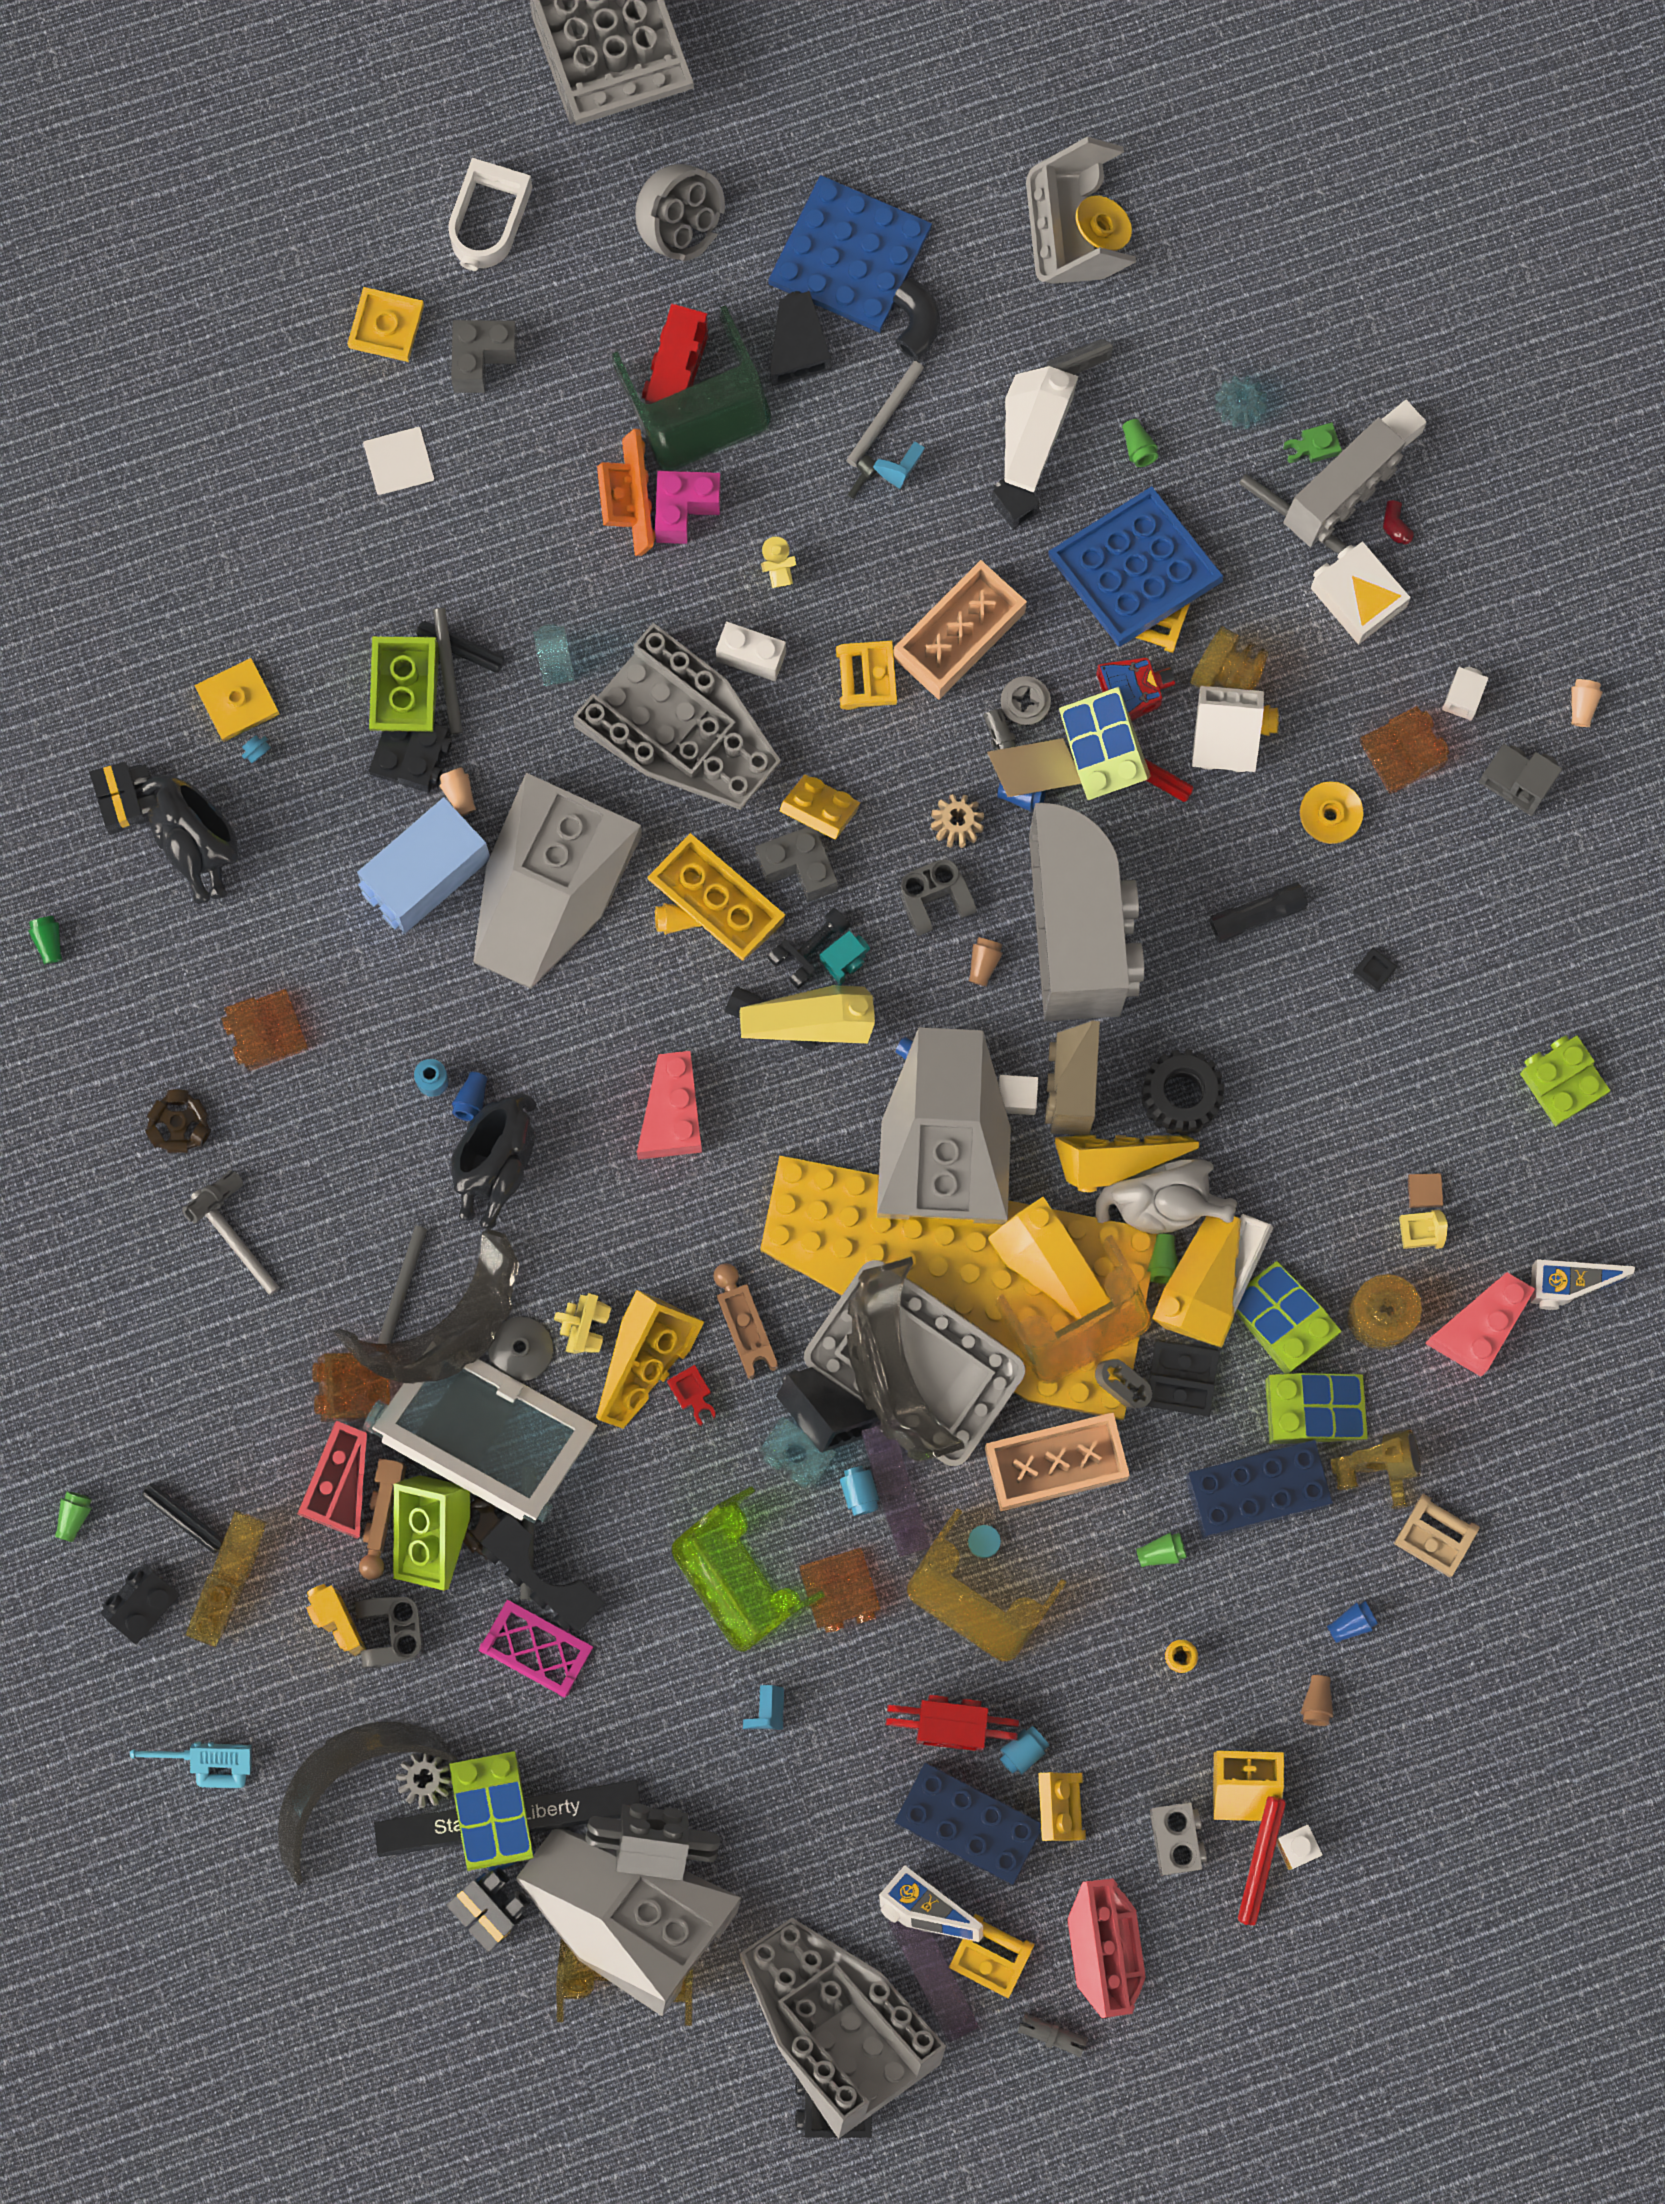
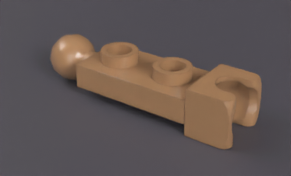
M724 1263L717 1266L714 1270L713 1278L715 1283L725 1290L724 1293L717 1295V1299L748 1380L754 1379L755 1371L753 1365L758 1360L767 1362L770 1370H777L779 1368L747 1284L737 1288L736 1283L738 1282L739 1273L732 1264Z
M379 1459L374 1481L380 1487L379 1491L374 1490L372 1493L370 1510H374L373 1521L366 1524L363 1542L368 1543V1555L364 1556L359 1563L360 1574L368 1580L379 1578L385 1569V1564L380 1556L384 1551L394 1502V1483L405 1479L407 1466H404L402 1462Z

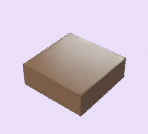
M1441 1173L1408 1175L1409 1208L1443 1206Z

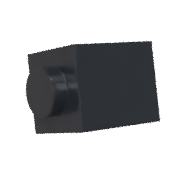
M1005 478L994 485L991 502L1012 530L1038 514L1040 503L1031 491L1005 482Z

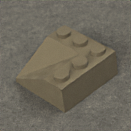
M1091 1021L1058 1032L1055 1042L1049 1043L1048 1061H1054V1073H1048L1047 1076L1049 1098L1045 1110V1124H1051L1050 1133L1089 1135L1095 1117L1100 1021Z

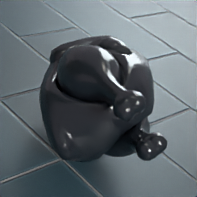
M157 774L148 779L142 785L143 792L152 795L156 789H159L157 803L153 804L148 811L150 828L160 849H163L171 864L187 878L193 891L195 903H206L210 900V897L212 899L225 897L226 889L222 882V865L225 863L233 864L238 860L237 839L233 828L222 813L192 784L180 778ZM203 873H209L211 885L209 892L205 889L200 875Z
M519 1093L499 1102H491L484 1106L467 1125V1131L456 1146L451 1158L454 1190L461 1194V1209L459 1211V1218L461 1220L470 1221L475 1218V1196L484 1199L490 1198L489 1206L480 1221V1226L484 1229L494 1228L502 1207L521 1185L524 1168L527 1166L532 1154L536 1136L535 1130L530 1125L529 1115L523 1111L525 1109L527 1112H531L536 1108L537 1104L531 1096Z

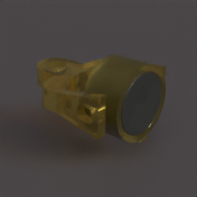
M1411 1429L1384 1433L1381 1444L1369 1449L1355 1451L1350 1456L1331 1460L1332 1473L1336 1474L1338 1490L1358 1487L1355 1472L1387 1470L1393 1501L1390 1509L1410 1506L1405 1501L1402 1480L1420 1477L1421 1474L1418 1445Z

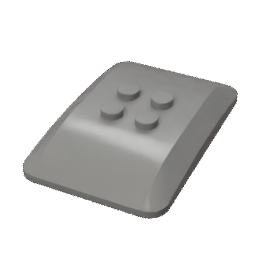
M871 1260L860 1268L804 1352V1360L809 1368H814L876 1410L880 1415V1419L949 1466H959L969 1458L1023 1380L1026 1371L1024 1361L1017 1354L925 1289L880 1260Z

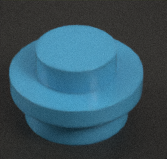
M257 735L251 738L242 746L246 751L241 755L244 760L247 758L251 763L258 760L271 748L267 743L268 738L264 736L259 739Z

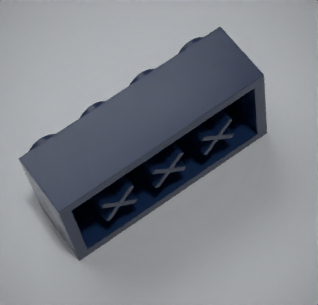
M1315 1440L1188 1472L1185 1477L1202 1540L1325 1509L1333 1504Z
M924 1763L894 1821L895 1825L1011 1886L1014 1884L1041 1831V1823L927 1763Z

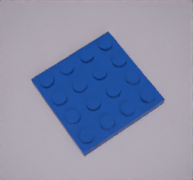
M820 175L768 279V284L787 293L810 291L813 304L881 333L895 304L893 297L898 288L906 281L932 228V223Z
M1152 486L1048 551L1049 558L1118 647H1121L1223 582V575Z

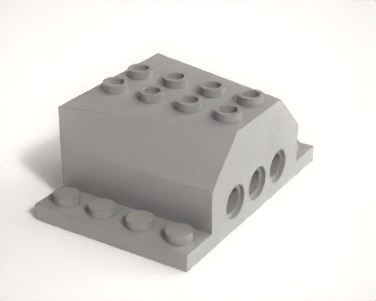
M530 0L532 19L570 124L575 122L577 126L694 89L691 74L664 0Z

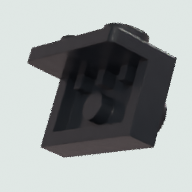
M145 1563L140 1568H135L126 1578V1584L118 1593H113L106 1599L101 1611L102 1616L135 1645L138 1644L180 1596L175 1589Z

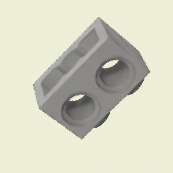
M1192 1803L1150 1809L1160 1876L1202 1870L1201 1863L1207 1862L1204 1843H1198L1196 1829H1201L1198 1809H1192ZM1171 1813H1179L1184 1817L1185 1826L1182 1831L1175 1832L1169 1828L1167 1820ZM1177 1846H1184L1190 1852V1861L1186 1865H1179L1173 1859V1851Z

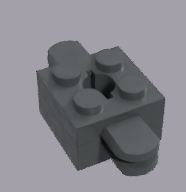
M639 1803L632 1805L622 1804L620 1819L591 1817L588 1821V1831L585 1837L586 1842L590 1846L616 1849V1872L682 1881L686 1860L714 1862L718 1856L721 1840L714 1832L689 1829L688 1813H683L675 1808H666L664 1810L649 1808Z

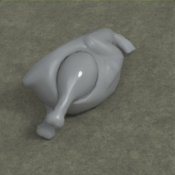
M1184 1159L1155 1166L1115 1184L1105 1186L1096 1200L1095 1214L1098 1223L1109 1221L1111 1219L1108 1211L1109 1206L1115 1204L1127 1224L1142 1232L1160 1234L1186 1228L1201 1216L1217 1217L1226 1223H1231L1234 1219L1237 1201L1233 1198L1223 1199L1210 1194L1208 1174L1214 1169L1211 1161Z

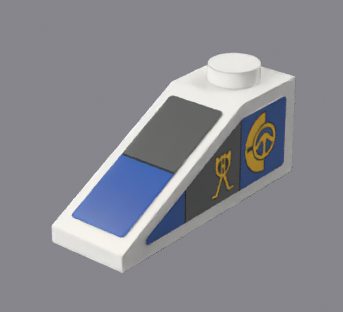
M1537 1259L1532 1265L1531 1287L1535 1288L1531 1295V1303L1539 1304L1540 1309L1557 1310L1559 1305L1563 1306L1629 1279L1634 1274L1635 1267Z
M905 1865L879 1894L881 1912L894 1923L899 1921L909 1928L976 1942L983 1938V1925Z

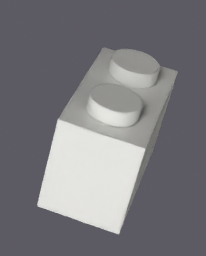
M727 621L716 648L717 662L775 682L786 655L785 641Z

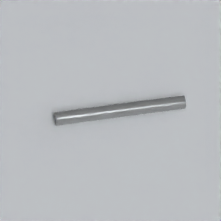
M914 361L847 458L846 461L853 467H856L924 369L919 362Z
M202 1190L195 1191L191 1198L194 1200L202 1193ZM213 1209L205 1216L270 1296L276 1293L280 1287L217 1209Z

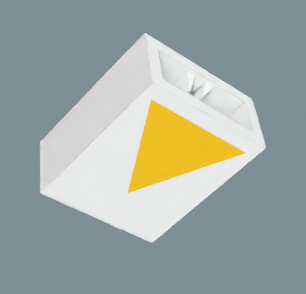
M1363 541L1356 547L1352 545L1346 547L1337 556L1339 560L1331 566L1328 563L1321 566L1313 574L1315 578L1311 586L1313 592L1358 645L1406 609L1410 601V596Z

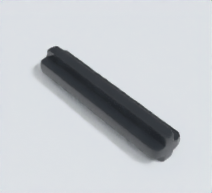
M422 621L417 628V637H435L437 640L435 625ZM449 632L453 654L495 673L502 669L505 661L502 655Z
M150 1483L144 1489L142 1497L209 1551L214 1554L220 1551L225 1543L222 1537L154 1483Z

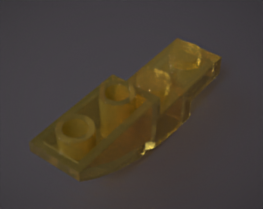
M238 1510L234 1512L213 1570L208 1574L185 1636L217 1647L250 1575L259 1552L257 1551L268 1522Z

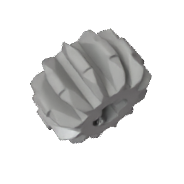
M424 1751L423 1762H420L419 1756L416 1753H412L413 1766H410L405 1761H402L400 1764L402 1768L408 1770L407 1775H396L397 1780L407 1781V1784L400 1786L398 1791L402 1794L411 1790L406 1799V1802L412 1804L419 1795L418 1804L420 1808H425L427 1797L436 1806L439 1804L435 1795L437 1792L444 1797L449 1795L441 1786L442 1784L452 1785L451 1778L442 1777L443 1774L450 1772V1765H445L438 1769L443 1760L441 1755H437L432 1763H430V1751ZM424 1770H428V1775L433 1776V1782L427 1783L426 1788L422 1789L420 1788L422 1784L417 1782L416 1779L417 1776H423Z

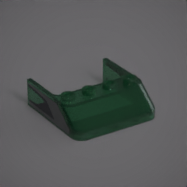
M726 305L720 307L719 318L741 365L652 404H644L637 395L618 351L612 354L614 370L659 466L666 470H676L765 431L770 425L771 410L762 384Z

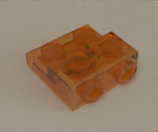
M1418 706L1390 719L1388 724L1362 736L1359 740L1389 794L1443 768L1448 761L1446 755L1450 752L1446 742L1442 737L1436 739L1431 730L1434 727L1431 716L1426 710L1421 712Z
M286 989L259 999L252 997L224 1008L227 1016L221 1018L228 1036L234 1034L237 1045L232 1047L238 1065L245 1064L248 1072L309 1050Z
M387 1352L325 1353L317 1358L318 1363H313L312 1366L313 1381L319 1382V1395H315L314 1411L316 1415L321 1414V1422H348L356 1419L380 1418L390 1403Z
M861 1547L799 1566L817 1630L825 1629L827 1634L845 1628L843 1622L856 1619L857 1624L876 1619L875 1613L879 1612L881 1608Z

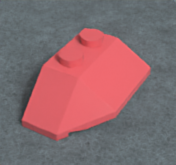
M1113 1878L1083 1882L1068 1917L1077 1987L1101 2018L1133 2014L1134 2004L1139 1997L1146 1978L1137 1912L1126 1895L1117 1887L1118 1884Z

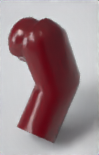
M1394 500L1387 501L1383 521L1384 532L1398 544L1407 545L1411 543L1414 538V532L1400 519L1402 503Z

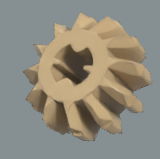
M952 794L949 797L950 804L941 799L938 802L940 810H932L931 817L935 821L931 823V829L939 831L936 835L938 841L946 837L948 838L947 847L949 848L953 846L954 840L959 842L960 848H965V838L975 843L977 841L975 833L983 832L984 826L979 822L984 819V813L975 812L979 806L977 801L967 805V795H963L961 802H957L956 796ZM952 817H956V820L959 817L963 818V825L959 826L958 822L956 826L953 825Z

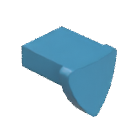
M914 441L899 465L878 459L873 468L884 479L901 489L919 461L925 447Z
M760 1685L759 1718L743 1719V1729H783V1687Z

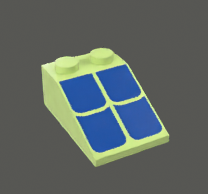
M1119 687L1059 708L1087 800L1149 779L1150 773Z

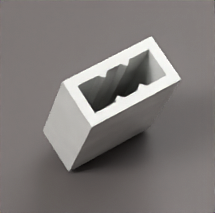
M1200 686L1192 767H1201L1207 770L1226 769L1235 772L1256 771L1264 711V691Z

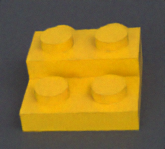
M325 1584L309 1590L307 1594L311 1605L306 1607L314 1625H317L318 1628L322 1627L328 1632L332 1631L340 1649H343L344 1652L349 1651L356 1656L361 1651L366 1650L340 1592L332 1585L326 1587Z

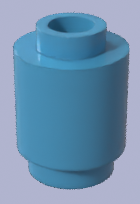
M426 1059L421 1061L415 1068L414 1079L419 1090L424 1095L430 1097L439 1096L447 1089L449 1078L441 1062L435 1059ZM431 1073H436V1076L433 1079H426L427 1075Z
M863 1466L845 1470V1477L839 1480L848 1510H852L854 1517L878 1510L877 1502L879 1501V1496L871 1470L864 1471Z
M1031 1726L1027 1731L1023 1729L1018 1733L1017 1741L1010 1740L1000 1749L1004 1755L1000 1758V1761L1012 1774L1018 1771L1022 1775L1046 1754L1044 1750L1049 1747V1744Z

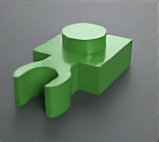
M1333 423L1303 430L1301 434L1303 440L1290 439L1283 446L1284 450L1295 448L1297 454L1288 456V463H1295L1308 455L1310 462L1314 463L1338 456L1342 451Z

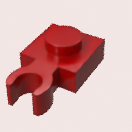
M695 1365L667 1380V1384L681 1408L685 1410L690 1406L693 1407L694 1418L698 1425H703L699 1418V1414L703 1410L710 1411L712 1417L716 1418L714 1408L704 1401V1398L711 1395V1392Z

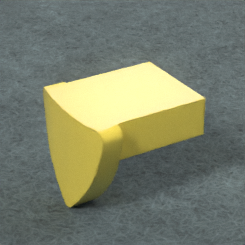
M1431 1210L1428 1213L1407 1214L1399 1217L1403 1249L1435 1246L1436 1249L1443 1248L1446 1241L1448 1224L1441 1210Z

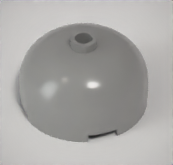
M687 164L666 166L655 172L645 182L638 195L635 219L639 234L652 250L661 255L682 261L694 259L701 255L718 235L711 231L718 224L720 213H725L724 193L719 181L712 174ZM691 228L701 232L707 231L705 238L699 244L686 248L692 240L693 232Z

